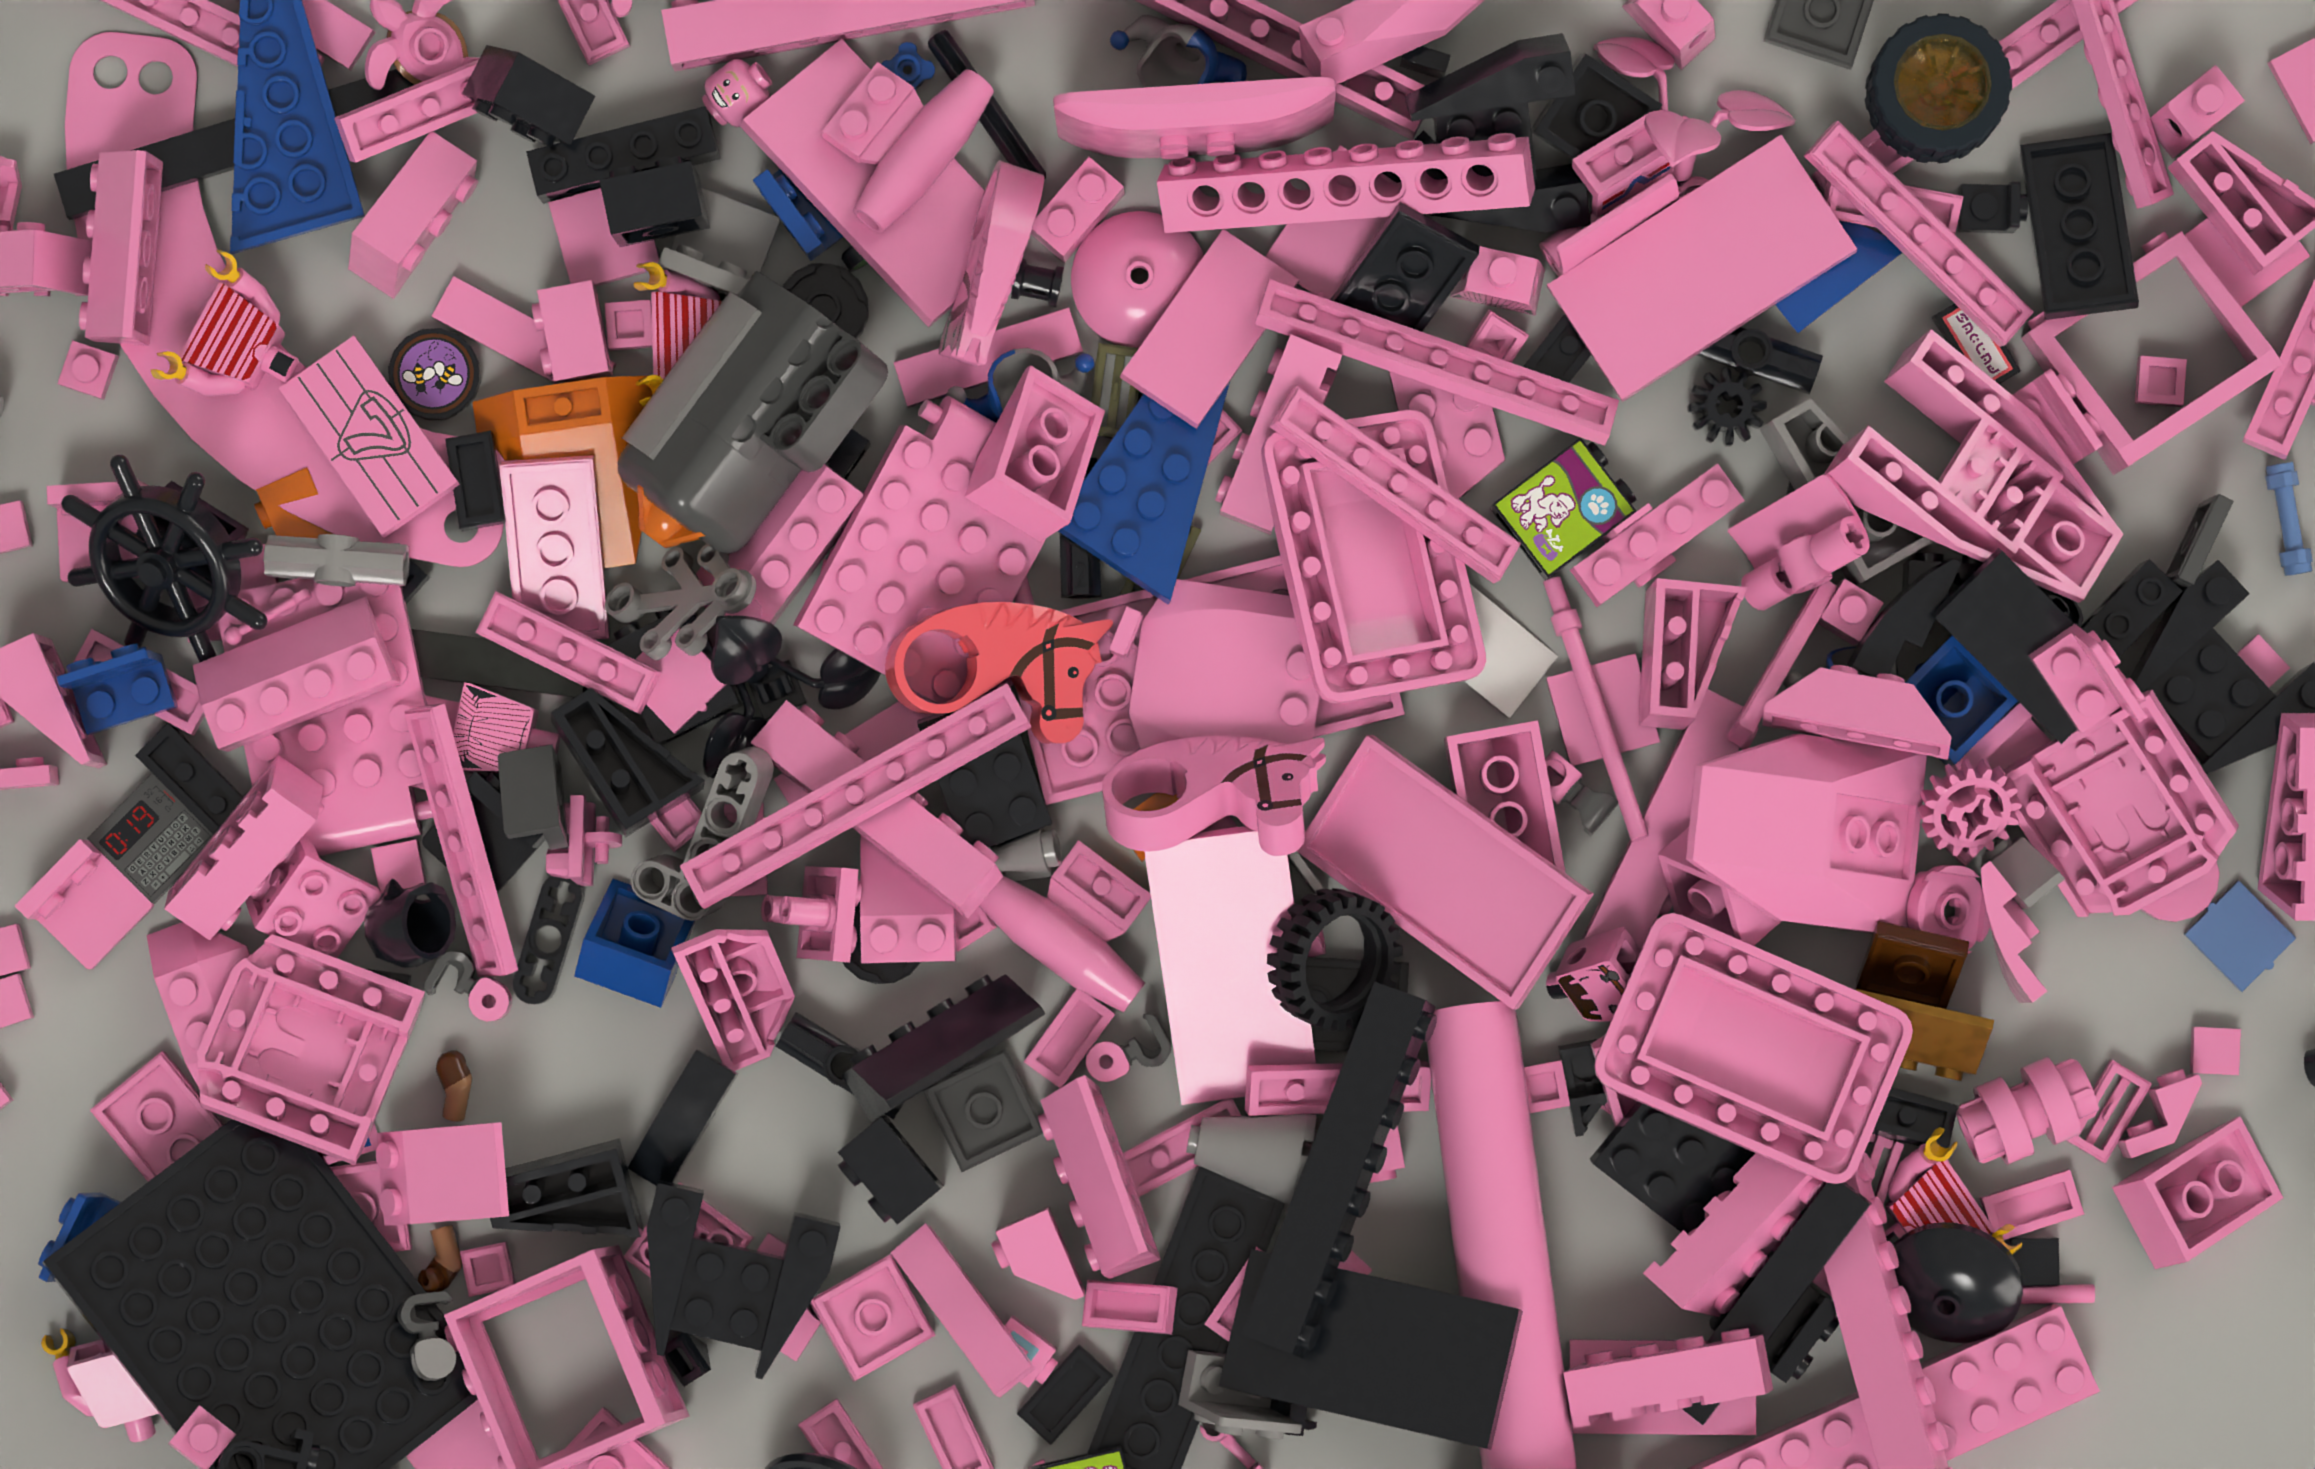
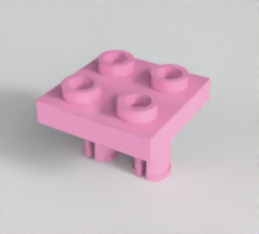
M805 866L802 897L766 895L761 907L762 920L764 922L799 925L796 958L850 963L851 953L854 951L857 943V931L855 926H853L855 907L860 902L862 892L861 883L858 880L859 869Z

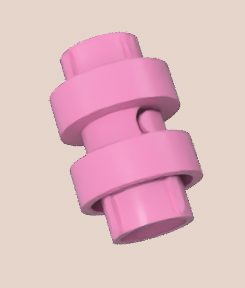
M2046 1057L2022 1067L2020 1072L2023 1082L2011 1088L2008 1087L2001 1077L1974 1087L1975 1099L1959 1105L1956 1116L1963 1136L1975 1159L1978 1162L1987 1163L2001 1157L2005 1164L2009 1165L2034 1154L2032 1139L2046 1134L2053 1145L2080 1135V1123L2095 1117L2097 1111H2099L2094 1090L2081 1064L2077 1060L2070 1058L2054 1065L2051 1059Z

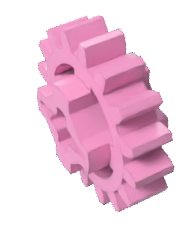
M1968 758L1963 759L1961 769L1956 771L1950 764L1945 765L1947 775L1942 779L1932 775L1929 779L1934 789L1921 790L1920 793L1925 805L1918 807V813L1923 821L1921 825L1927 837H1932L1939 850L1948 845L1953 856H1958L1962 848H1967L1971 857L1977 855L1978 846L1985 845L1989 851L1994 850L1992 840L1996 837L2007 840L2009 835L2005 829L2006 825L2012 826L2019 823L2014 811L2022 808V804L2016 794L2018 790L2012 778L2007 777L2000 765L1991 769L1986 759H1982L1976 768H1972ZM1990 788L1998 794V801L1993 800L1989 793ZM1941 814L1946 815L1950 822L1949 827L1941 821Z

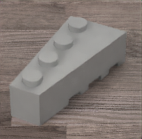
M1811 398L1774 418L1760 428L1762 435L1794 490L1823 475L1840 448L1850 440ZM1852 504L1866 529L1870 548L1867 553L1840 569L1845 578L1857 586L1934 541Z

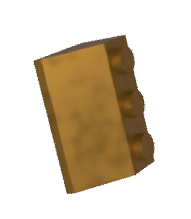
M1854 989L1898 1008L1910 1019L1913 1029L1912 1038L1900 1068L1917 1071L1918 1063L1936 1067L1935 1076L1962 1081L1963 1073L1976 1075L1993 1029L1994 1020Z

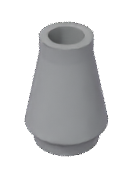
M1040 828L1002 844L991 846V850L999 857L995 864L1001 872H1051L1052 867L1061 866L1062 864L1061 847L1054 829L1045 831L1044 828Z

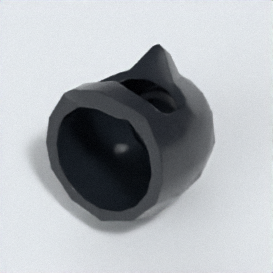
M392 878L386 885L381 899L369 907L364 918L365 938L375 957L402 968L418 967L445 954L455 936L456 920L454 908L444 888L432 882L420 883L405 891ZM424 894L429 898L428 900L416 899L417 896Z

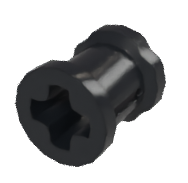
M1022 259L1012 287L1011 298L1018 300L1020 296L1048 301L1049 306L1056 307L1064 267L1057 266L1053 270L1028 265L1026 259Z

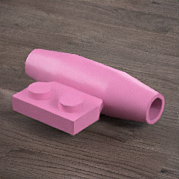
M877 62L824 127L822 138L858 163L878 165L853 209L857 218L867 227L878 233H883L926 194L965 145L994 93L992 86L982 76L972 70L965 69L923 106L912 85Z
M1079 840L1062 861L1061 866L1051 876L1047 898L1003 876L979 905L1016 945L1071 986L1123 1013L1145 984L1140 976L1107 942L1125 934L1151 899V894Z

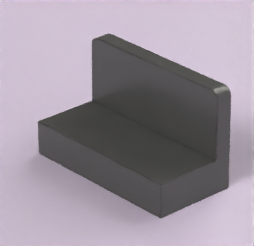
M546 745L500 753L498 755L503 826L506 837L512 839L543 833L550 850L569 847L562 770L553 746Z

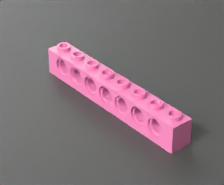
M1500 133L1489 137L1488 140L1469 141L1467 137H1451L1445 139L1442 143L1423 145L1422 141L1408 140L1397 144L1395 147L1377 148L1375 144H1360L1347 151L1332 152L1330 148L1317 147L1307 150L1304 154L1286 155L1284 151H1269L1255 158L1241 159L1239 155L1232 154L1219 156L1213 161L1196 162L1193 158L1185 157L1172 160L1164 165L1157 180V188L1165 233L1390 217L1400 202L1421 214L1528 207L1531 204L1535 191L1529 137L1516 138L1511 133ZM1485 165L1491 169L1493 175L1487 177L1480 176L1473 171L1472 166ZM1429 168L1440 169L1446 174L1447 178L1443 180L1433 179L1427 174L1426 170ZM1386 171L1393 172L1398 175L1401 182L1389 183L1381 177L1380 173ZM1346 175L1354 181L1355 185L1351 187L1342 186L1336 181L1335 176ZM1294 178L1302 179L1309 185L1310 189H1296L1289 180ZM1255 182L1263 188L1264 192L1260 194L1252 193L1245 187L1244 183ZM1199 186H1211L1218 192L1219 196L1209 197L1202 193Z

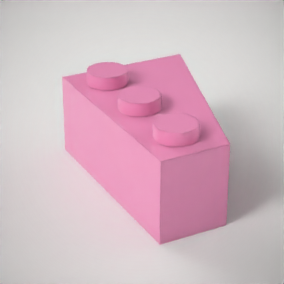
M2212 131L2177 158L2168 169L2252 274L2255 275L2315 228V199L2298 189V185L2288 179L2284 180L2261 165L2262 162Z

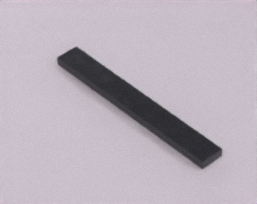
M397 69L388 71L385 84L381 90H375L369 86L366 78L328 90L337 117L414 86V84L405 79ZM235 118L133 150L147 151L163 161L161 192L234 170ZM99 160L54 174L64 210L69 220L88 215L89 210H95L96 192H92L90 189V172L92 165L98 164Z

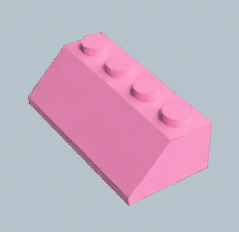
M147 151L99 152L98 164H93L91 167L90 189L92 192H96L95 210H89L86 222L87 237L93 238L91 256H86L83 263L84 284H89L88 302H82L80 307L79 326L81 330H85V338L94 342L149 346L163 161Z
M826 464L813 472L801 470L747 545L739 551L729 554L728 565L730 568L746 570L753 575L756 580V591L752 602L746 608L734 614L726 613L724 616L755 617L774 625L840 537L853 511L864 497V492ZM700 567L696 573L704 586L713 584L714 576L703 567Z
M367 597L360 598L193 665L202 710L217 748L226 752L400 683Z
M1538 720L1446 736L1444 743L1453 793L1565 872Z
M1086 1075L1076 1078L1040 1100L1044 1113L1038 1115V1119L1046 1140L1054 1139L1060 1156L1053 1158L1060 1181L1062 1184L1070 1183L1075 1200L1069 1202L1073 1219L1078 1228L1085 1226L1091 1243L1084 1245L1089 1264L1094 1272L1101 1270L1103 1276L1111 1279L1159 1261L1161 1258L1100 1087Z

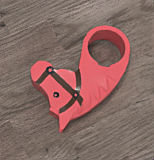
M981 602L948 608L922 618L895 638L888 650L885 662L887 683L893 695L905 707L921 714L934 715L954 712L965 707L1009 677L1019 696L1032 706L1030 725L1032 726L1031 731L1037 740L1044 744L1067 743L1076 738L1082 730L1084 723L1083 686L1087 677L1092 673L1095 664L1102 662L1097 641L1112 627L1113 621L1105 619L1083 623L1077 618L1055 609L1012 602ZM927 631H937L953 639H960L957 643L962 648L964 654L967 652L969 654V657L966 658L967 676L964 685L956 696L942 704L930 703L917 696L909 687L904 674V658L909 646L918 636Z

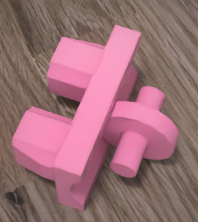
M570 795V803H565L569 848L548 849L546 853V872L553 877L571 879L580 886H593L594 848L595 863L608 864L609 849L622 846V835L609 832L610 817L606 816L596 817L595 829L596 804L587 802L585 795Z

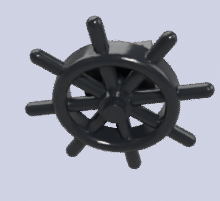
M118 454L112 457L110 467L122 494L116 497L101 512L74 495H67L62 499L61 507L65 512L92 528L89 536L91 566L72 569L67 576L68 582L75 587L98 583L111 604L131 621L124 639L125 646L138 644L140 648L147 631L169 637H188L200 663L217 656L206 630L213 627L226 613H229L255 630H262L266 627L268 622L267 616L238 598L241 586L239 559L259 555L263 549L262 542L257 538L245 539L249 528L200 498L205 485V478L201 473H190L183 487L172 480L165 487L153 485L140 486L127 457ZM133 515L138 526L136 533L121 525L124 517ZM118 545L136 555L137 558L122 560ZM139 576L140 580L145 584L144 590L137 585L132 577ZM186 587L208 600V604L195 608ZM164 589L167 590L174 607L159 602Z

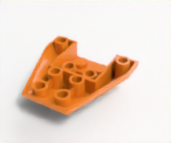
M647 376L601 377L518 389L472 402L476 432L491 431L493 433L495 448L504 461L594 455L604 569L636 565L642 535L638 522V493L628 487L618 474L617 462L621 452L628 444L622 437L644 408L639 401L652 397V390L649 386L645 384L636 386L637 381Z

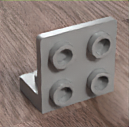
M702 188L710 228L676 235L671 248L664 247L658 264L663 270L674 271L693 278L694 281L711 287L722 295L727 296L729 292L738 295L755 271L761 273L779 228L780 219L775 215Z
M1188 1350L1178 1405L1193 1412L1194 1420L1215 1424V1431L1229 1435H1242L1243 1429L1256 1430L1255 1434L1258 1436L1278 1440L1283 1439L1284 1433L1301 1434L1302 1424L1271 1409V1399L1219 1387L1226 1354Z

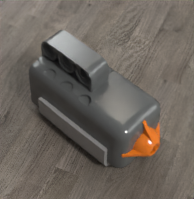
M755 271L738 295L732 292L728 293L622 437L628 444L618 459V474L628 487L638 493L639 529L664 548L700 539L713 549L727 554L742 549L759 529L801 470L805 472L816 471L829 460L883 387L888 376L886 363L859 340L839 328L814 307L760 272Z

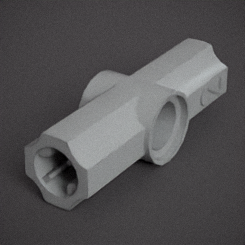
M336 534L318 535V538L268 535L263 559L264 574L266 576L288 579H313L318 584L352 587L356 583L406 586L410 565L409 546L400 543L361 542L356 537Z

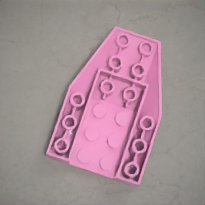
M1792 734L1695 765L1686 860L1774 920L1873 933L1878 921L1909 928L1907 922V902L1915 881L1921 821L1918 807L1922 806L1923 801L1920 793L1921 790H1924L1927 755L1841 739Z

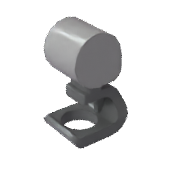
M447 1291L413 1295L401 1303L397 1312L398 1321L404 1330L419 1336L416 1343L410 1349L411 1364L414 1372L426 1381L442 1379L452 1372L456 1364V1353L449 1342L436 1336V1331L439 1330V1321L432 1322L418 1318L415 1306L439 1303L446 1305L453 1301Z

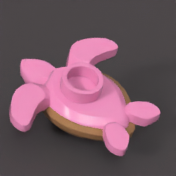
M396 0L370 1L369 7L373 17L383 28H387L388 32L387 38L377 41L368 50L365 76L369 86L375 90H381L392 64L405 79L416 85L480 59V57H468L467 46L460 29L451 19L437 13L443 5L452 0H415L412 11L407 12L403 10L402 5Z

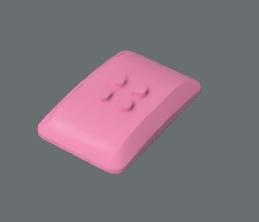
M1304 77L1080 91L1059 94L1053 98L1058 137L1088 151L1122 158L1181 159L1194 155L1228 156L1234 153L1261 151L1289 144L1316 132L1332 122L1334 119L1336 82L1333 78Z
M1403 410L1346 420L1448 491L1434 428L1425 414L1417 410ZM1279 433L1271 434L1264 441L1261 449L1267 493L1298 632L1313 685L1319 696L1330 703H1345L1467 681L1478 676L1484 669L1486 652L1465 563Z
M1670 913L1658 918L1649 930L1596 1055L1594 1068L1599 1081L1616 1092L1818 1180L1838 1184L1852 1178L1858 1169L1910 1044L1913 1029L1908 1016L1898 1008L1684 915Z

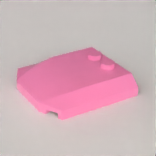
M1176 579L1169 605L1158 598L1142 620L1129 706L1130 720L1140 749L1161 742L1201 736L1250 737L1284 744L1313 739L1319 694L1313 685L1290 596Z
M2152 689L2142 692L2146 701L2141 703L2140 706L2147 715V718L2141 722L2134 719L2124 709L2119 708L2083 734L2076 729L2062 744L2054 739L2004 769L2007 777L2012 778L2018 790L2016 794L2022 804V808L2014 811L2019 820L2018 825L2030 844L2065 878L2057 886L2077 917H2088L2090 913L2113 912L2114 916L2130 915L2209 873L2239 827L2237 821Z
M274 934L270 935L264 940V944L247 959L244 957L232 968L198 1047L197 1067L201 1108L355 1165L364 1149L415 1026L425 997V991Z

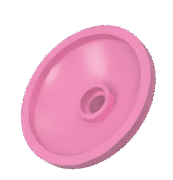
M1134 211L1113 216L1096 226L1088 234L1075 255L1071 271V288L1077 310L1085 323L1101 338L1115 345L1139 348L1203 258V251L1189 231L1165 233L1161 214ZM1137 268L1145 269L1149 275L1148 280L1143 284L1134 283L1131 279L1133 270Z

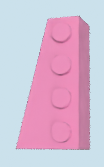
M1292 334L1289 337L1285 350L1277 347L1267 371L1268 374L1274 376L1268 392L1259 390L1250 412V416L1257 418L1250 435L1242 432L1232 457L1240 461L1234 477L1231 478L1225 475L1216 495L1215 501L1222 503L1220 515L1271 535L1274 523L1261 454L1264 441L1276 432L1269 426L1291 389L1296 386L1324 404L1342 359L1341 354Z
M2281 713L2257 888L2295 921L2315 920V713Z
M1755 1153L1733 1176V1182L1737 1186L1732 1191H1725L1717 1197L1715 1196L1703 1208L1705 1220L1701 1225L1688 1234L1683 1230L1671 1243L1672 1247L1676 1249L1671 1257L1662 1266L1654 1261L1643 1274L1681 1309L1720 1317L1721 1314L1729 1312L1740 1299L1741 1294L1739 1291L1749 1278L1758 1275L1769 1260L1767 1255L1778 1241H1783L1797 1223L1796 1218L1807 1205H1811L1826 1185L1825 1182Z

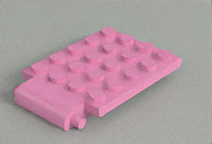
M950 396L945 397L940 406L927 399L922 403L918 410V416L930 422L924 435L907 425H900L863 493L865 494L853 511L793 624L885 676L886 657L892 642L902 631L922 618L948 608L981 602H1013L1046 540L1044 539L1039 542L965 497L977 458L996 422ZM927 631L911 643L904 658V674L912 691L936 704L945 703L958 694L967 676L966 658L969 657L968 652L964 654L962 648L957 643L960 639H953L937 631Z
M298 578L239 591L238 598L262 613L291 598L295 593L305 588L309 589L312 597L272 618L267 622L264 629H253L242 635L241 641L235 645L225 641L224 632L228 627H240L245 623L226 613L218 621L224 652L360 598L367 597L400 681L397 685L244 745L252 787L277 755H280L324 786L320 802L324 809L317 821L303 835L305 839L315 845L319 856L422 835L421 820L433 818L429 800L417 802L414 787H412L424 782L404 711L419 706H427L407 606L404 601L403 587L369 583H356L352 587L318 584L313 579Z

